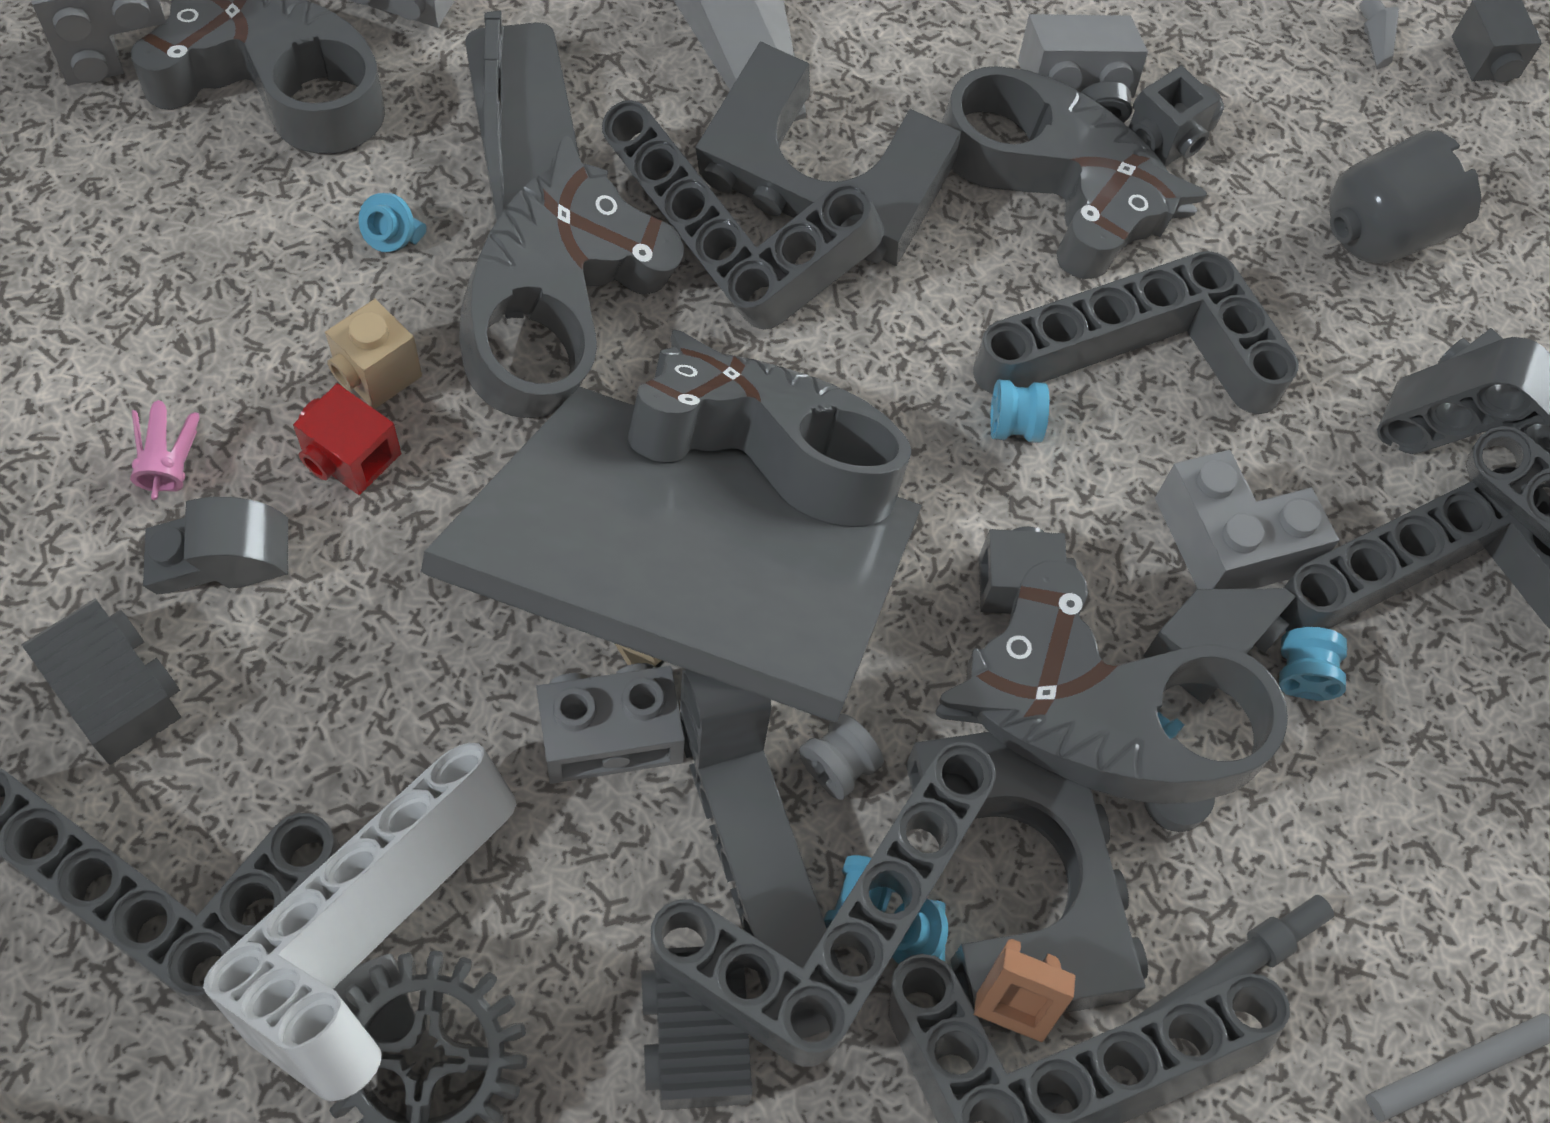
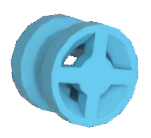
M998 379L994 386L990 409L992 439L1006 440L1010 435H1021L1028 442L1041 443L1046 434L1050 400L1048 385L1046 383L1033 382L1028 388L1015 387L1010 380Z
M1302 627L1290 630L1281 637V655L1287 660V665L1279 672V687L1286 695L1324 701L1340 697L1346 692V674L1340 669V663L1347 657V639L1342 634L1321 627Z

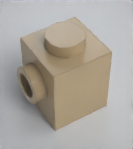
M373 299L325 331L332 358L327 361V364L332 374L348 391L354 389L373 409H376L422 377L414 336L376 299Z

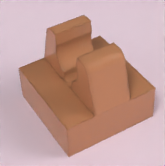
M1010 939L998 955L986 979L977 991L974 1015L1043 1043L1074 998L1075 975L1062 970L1059 959L1051 954H1047L1044 960L1040 961L1020 953L1021 942Z

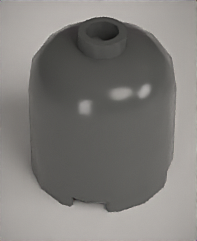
M1424 130L1356 163L1339 175L1329 198L1332 233L1354 257L1361 261L1375 264L1391 263L1460 235L1466 225L1476 221L1479 216L1481 191L1477 172L1475 169L1465 172L1459 158L1453 153L1454 150L1460 148L1455 139L1441 131Z

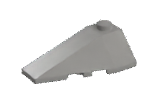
M674 0L730 90L760 41L795 57L784 0ZM805 104L794 122L806 118Z

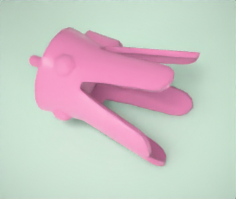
M157 400L151 406L144 450L138 413L135 410H131L137 458L132 462L131 482L142 489L152 491V500H157L159 491L177 492L181 490L185 480V473L183 472L184 462L197 433L199 413L194 412L188 415L171 452L167 451L166 441L167 410L165 404Z

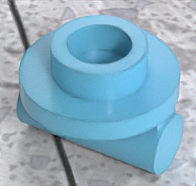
M377 193L370 196L364 201L359 212V229L364 240L372 248L381 252L400 250L408 242L416 245L426 234V224L413 218L407 203L392 193Z
M926 899L892 956L898 964L910 956L919 954L936 956L945 962L948 921L946 917V904L944 902ZM904 903L896 909L894 914L904 910Z

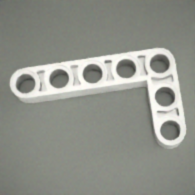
M478 743L462 744L439 757L230 948L210 968L204 979L203 989L244 1040L322 1099L328 1101L343 1100L357 1093L375 1075L381 1062L380 1048L333 989L509 819L515 810L516 798L484 747Z

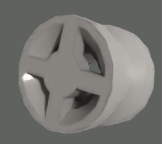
M840 714L838 722H830L828 733L821 739L811 738L799 748L801 760L807 771L832 797L838 800L844 799L853 792L857 778L862 774H874L884 763L882 752L870 733L858 721L846 714Z

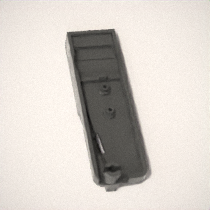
M501 10L484 12L485 28L471 31L465 40L496 222L507 205L527 183L550 169L552 158L558 149L561 139L565 135L572 139L579 155L553 29L549 25L540 22L503 26ZM498 78H501V105L498 99Z

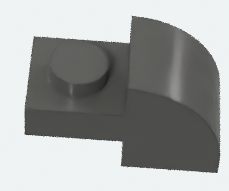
M236 497L193 499L186 501L184 518L149 527L145 530L143 587L155 594H169L215 580L229 589L241 588L288 575V517L277 509L261 502Z

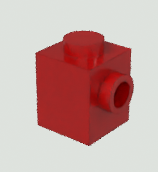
M338 383L321 398L310 401L301 411L298 420L293 424L302 450L299 452V458L302 463L318 478L326 481L333 476L358 495L366 490L402 454L394 423Z

